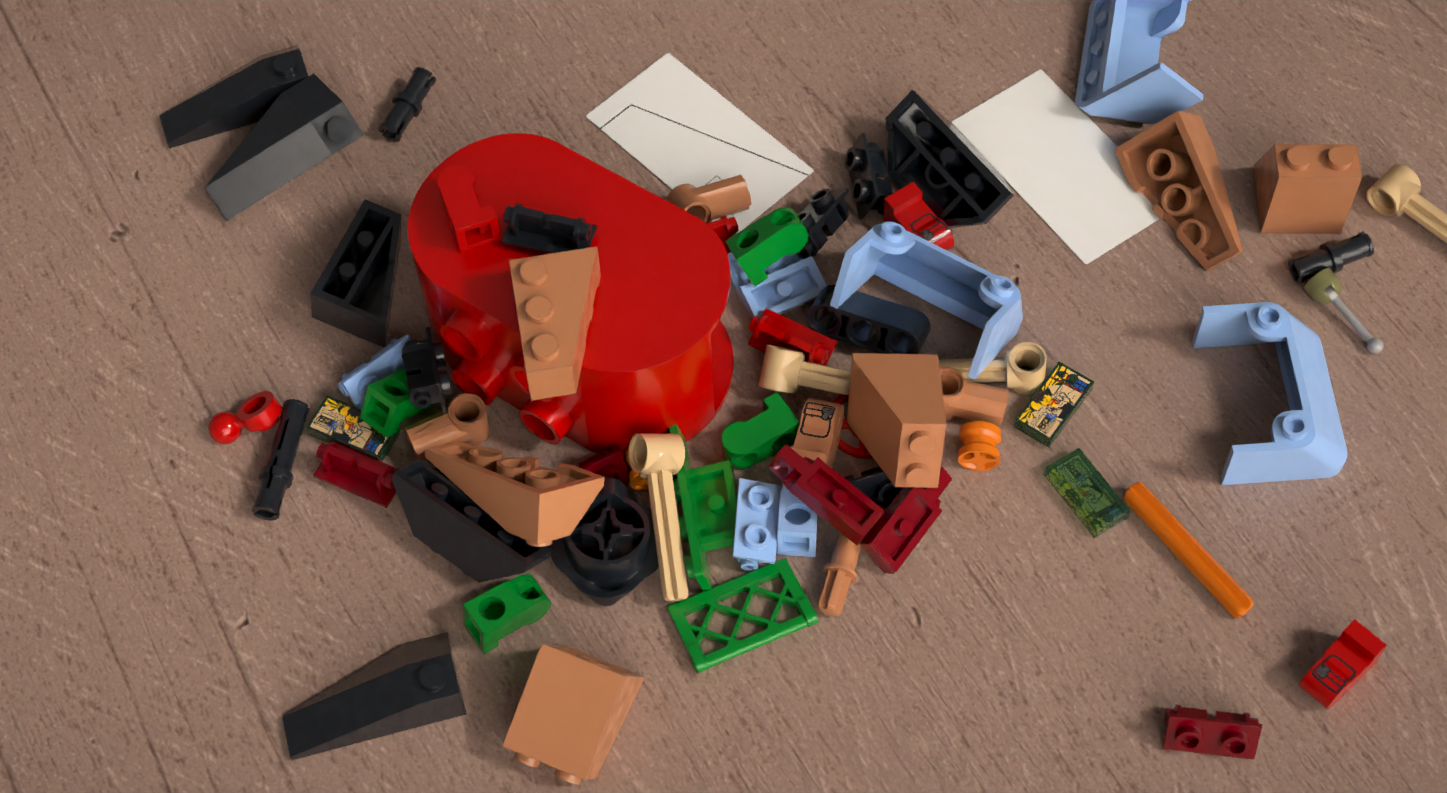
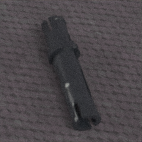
M288 399L283 403V409L266 466L260 469L258 476L261 484L252 512H254L256 517L263 520L273 521L279 518L285 491L291 487L294 477L291 470L304 424L310 411L306 403L296 399Z

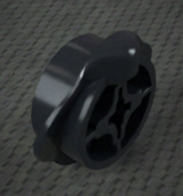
M614 477L604 478L603 488L572 534L552 540L550 545L552 548L550 557L555 566L581 592L600 606L606 607L616 604L659 568L652 511L637 494ZM611 534V540H609L608 542V549H605V543H607V535Z

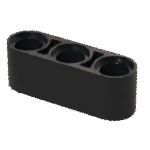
M836 285L824 287L807 313V323L812 330L833 340L877 354H918L931 330L930 321L924 313L859 291H855L836 309L830 306Z

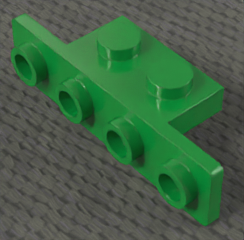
M674 424L669 427L670 434H678L682 438L685 447L684 464L677 473V477L673 478L675 499L677 503L682 502L684 512L683 515L678 516L679 529L683 541L688 540L690 553L684 554V561L689 578H696L702 590L706 591L712 589L706 552L733 545L738 492L734 469L730 460L691 469L686 440L679 426Z

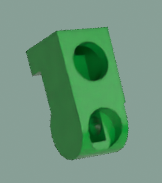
M784 207L764 215L726 240V243L753 285L757 286L768 278L764 269L783 256L795 254L805 247L808 241V232L797 213L793 209Z
M400 369L368 385L360 419L388 438L398 432L401 422L417 413H426L434 404L420 409L410 402L405 369Z
M778 392L763 400L762 413L746 422L731 423L724 429L722 433V457L724 461L730 460L733 469L745 470L777 454L785 444L789 447L794 444L800 422Z
M523 574L510 581L507 580L464 603V627L485 655L499 646L500 639L523 626L530 625L541 619L550 609L551 601L533 575Z

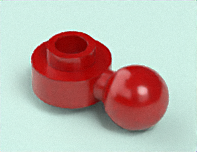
M262 391L256 393L242 403L236 414L227 411L215 414L208 424L209 435L217 443L230 444L239 438L243 428L251 432L267 431L278 422L282 406L272 392Z

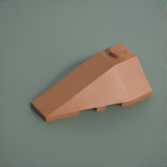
M1176 111L1114 149L1130 186L1137 193L1142 192L1154 205L1152 210L1155 214L1169 224L1177 233L1176 237L1205 270L1210 271L1243 253L1217 154L1200 115Z
M453 442L425 449V458L508 533L525 539L526 543L531 546H549L552 544V540L570 536L604 486L603 476L573 465L561 463L558 465L557 470L539 467V458L526 456L523 459H502L503 453L501 450L478 445Z

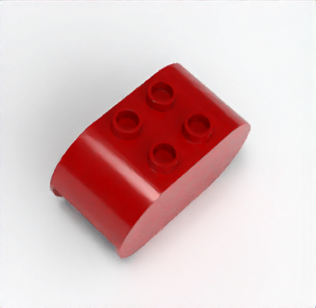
M501 134L476 141L446 158L424 180L410 208L408 239L435 343L442 342L445 361L453 369L451 377L464 394L469 393L479 396L485 405H490L496 397L520 410L518 415L523 425L536 437L549 444L557 445L566 436L595 453H600V450L603 448L607 451L613 448L615 450L620 448L624 458H626V451L635 434H670L669 427L677 424L687 442L698 435L714 419L731 387L734 358L730 337L720 321L730 293V262L723 242L708 224L560 143L534 134ZM457 164L465 165L473 171L480 208L493 205L501 235V240L460 252L447 219L437 181L439 173L444 168ZM516 203L523 204L524 208L542 211L545 214H555L573 219L582 217L585 218V223L594 224L598 227L590 247L597 246L601 278L599 287L596 289L593 303L594 311L592 320L589 322L586 349L575 394L531 401L509 260L545 255V253L502 244L503 236L509 224L504 222V213L508 205L514 207Z

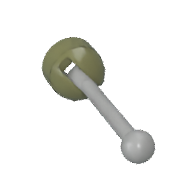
M1330 268L1320 271L1306 283L1304 290L1318 303H1333L1367 342L1369 352L1377 354L1383 350V341L1380 338L1373 337L1338 297L1341 292V283Z

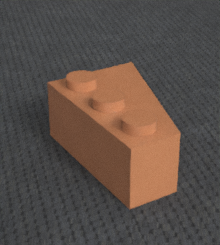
M597 246L509 260L531 401L575 394L577 391L586 349L587 331L594 311V298L601 278Z

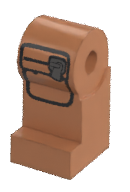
M808 398L802 410L794 445L790 448L803 458L806 456L815 461L819 457L833 468L843 423V405Z

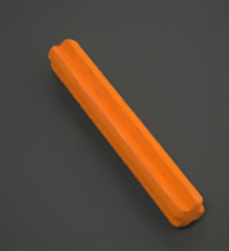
M1136 482L1125 491L1124 501L1234 618L1239 619L1251 610L1254 604L1253 599L1143 483Z

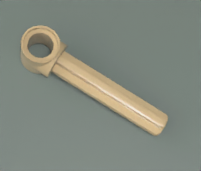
M1402 164L1393 165L1367 191L1366 197L1370 206L1379 214L1384 216L1396 214L1400 216L1406 213L1447 243V214L1419 195L1421 191L1420 180L1409 167Z
M1033 342L1019 343L1010 351H1005V357L994 358L975 380L967 376L973 358L939 360V368H953L961 373L966 381L975 383L1006 381L1007 388H1012L1015 392L1022 395L1037 393L1045 383L1046 353L1041 346ZM1029 366L1034 368V370L1024 371L1020 368Z
M766 345L758 386L786 393H795V391H798L799 386L848 396L851 371L805 362V355L801 351Z
M635 434L629 444L628 457L631 468L635 472L640 473L641 478L648 480L663 598L668 602L681 601L688 597V588L672 475L677 474L684 464V443L678 434Z

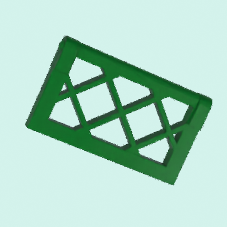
M786 558L667 607V612L697 674L818 623L817 614L803 592ZM780 577L784 585L781 594L758 587ZM742 592H748L741 611L718 604ZM754 595L777 602L770 620L747 613ZM783 604L796 608L800 615L781 624L776 622ZM701 609H709L702 627L689 624L685 617ZM715 611L738 619L730 637L707 630ZM743 621L767 628L743 640L736 639ZM703 638L727 645L705 656L700 647Z

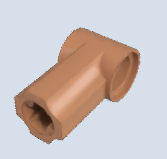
M742 175L697 188L688 183L680 184L674 187L667 197L668 202L698 217L706 224L723 215L728 216L748 210L749 206L752 205L750 193Z
M940 367L946 421L957 416L993 423L996 426L1002 425L1009 390L966 381L957 370L950 367Z
M465 393L458 395L451 401L447 413L443 414V411L404 427V431L416 459L426 460L425 449L453 442L473 445L481 444L489 436L490 425L484 401L475 394ZM466 418H476L472 422H462Z

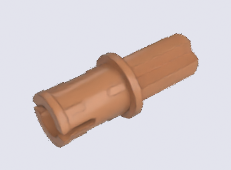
M840 532L836 538L837 542L830 563L826 564L823 569V574L826 577L817 603L818 610L829 617L831 615L839 616L843 611L850 584L856 582L857 579L855 567L862 548L860 543L858 546Z

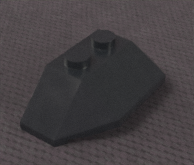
M913 89L885 118L886 130H888L887 155L889 177L900 189L914 182L923 192V201L949 228L987 224L1014 196L1004 177L952 123Z
M420 459L394 472L392 481L413 536L480 583L525 573L551 556L552 548L550 545L544 547L531 546L526 543L525 539L508 533L438 468H433L432 463Z

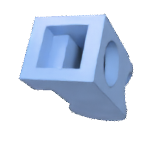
M782 485L777 529V555L816 557L817 513Z

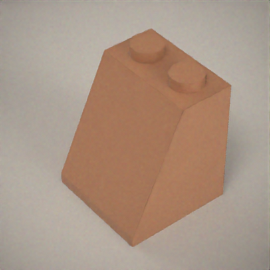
M1275 144L1253 167L1260 232L1277 234H1341L1362 179L1357 144Z
M852 353L847 423L894 487L938 488L946 432V416L938 355Z
M541 643L503 747L515 751L513 759L528 766L539 768L542 762L556 768L554 776L564 781L580 785L581 779H596L642 685L644 676L566 645Z

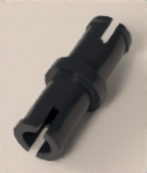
M416 67L402 92L400 91L395 94L392 99L393 106L383 123L378 127L379 132H384L382 135L385 138L394 142L400 141L411 119L418 117L423 109L421 103L436 82L435 76H432L430 71Z
M1362 231L1337 243L1328 241L1321 244L1319 250L1296 259H1290L1288 262L1289 271L1294 281L1300 284L1305 280L1311 279L1326 268H1330L1333 273H1337L1346 264L1372 256L1374 254V246L1369 235Z

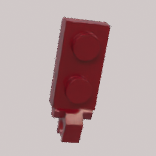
M785 444L768 466L793 495L857 546L885 513L884 509L819 457L815 461L806 456L803 458Z
M943 467L940 469L938 488L903 487L884 511L885 513L861 541L860 545L884 573L894 574L898 571L942 512L939 507L941 504L939 496L952 480Z

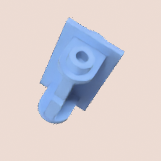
M410 335L402 336L398 340L395 338L391 339L390 344L371 357L372 360L367 364L363 362L350 373L341 375L342 380L337 383V387L345 397L350 396L357 410L362 411L368 385L400 369H405L401 350L407 341L412 340Z
M742 478L738 480L732 557L737 558V561L741 563V569L744 571H755L762 562L775 564L781 485Z

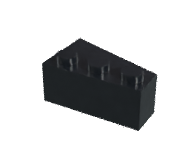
M366 199L363 201L310 293L312 318L383 348L386 347L401 244V214Z

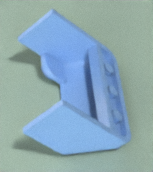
M1093 0L1089 8L1075 97L1076 106L1091 116L1156 124L1176 111H1183L1203 101L1204 94L1162 62L1158 63L1161 38L1176 32L1182 27L1186 18L1187 2L1191 0Z
M895 222L875 225L845 252L830 306L837 309L870 277L876 275L983 330L967 375L974 380L1018 333L1023 319L1021 292L1012 280L1007 277L997 276L905 230L902 225Z
M1272 302L1203 306L1192 340L1193 349L1275 343L1290 411L1282 412L1274 419L1271 426L1272 442L1231 446L1220 477L1221 485L1330 478L1337 475L1342 470L1347 459V447L1322 343L1317 333L1283 307Z

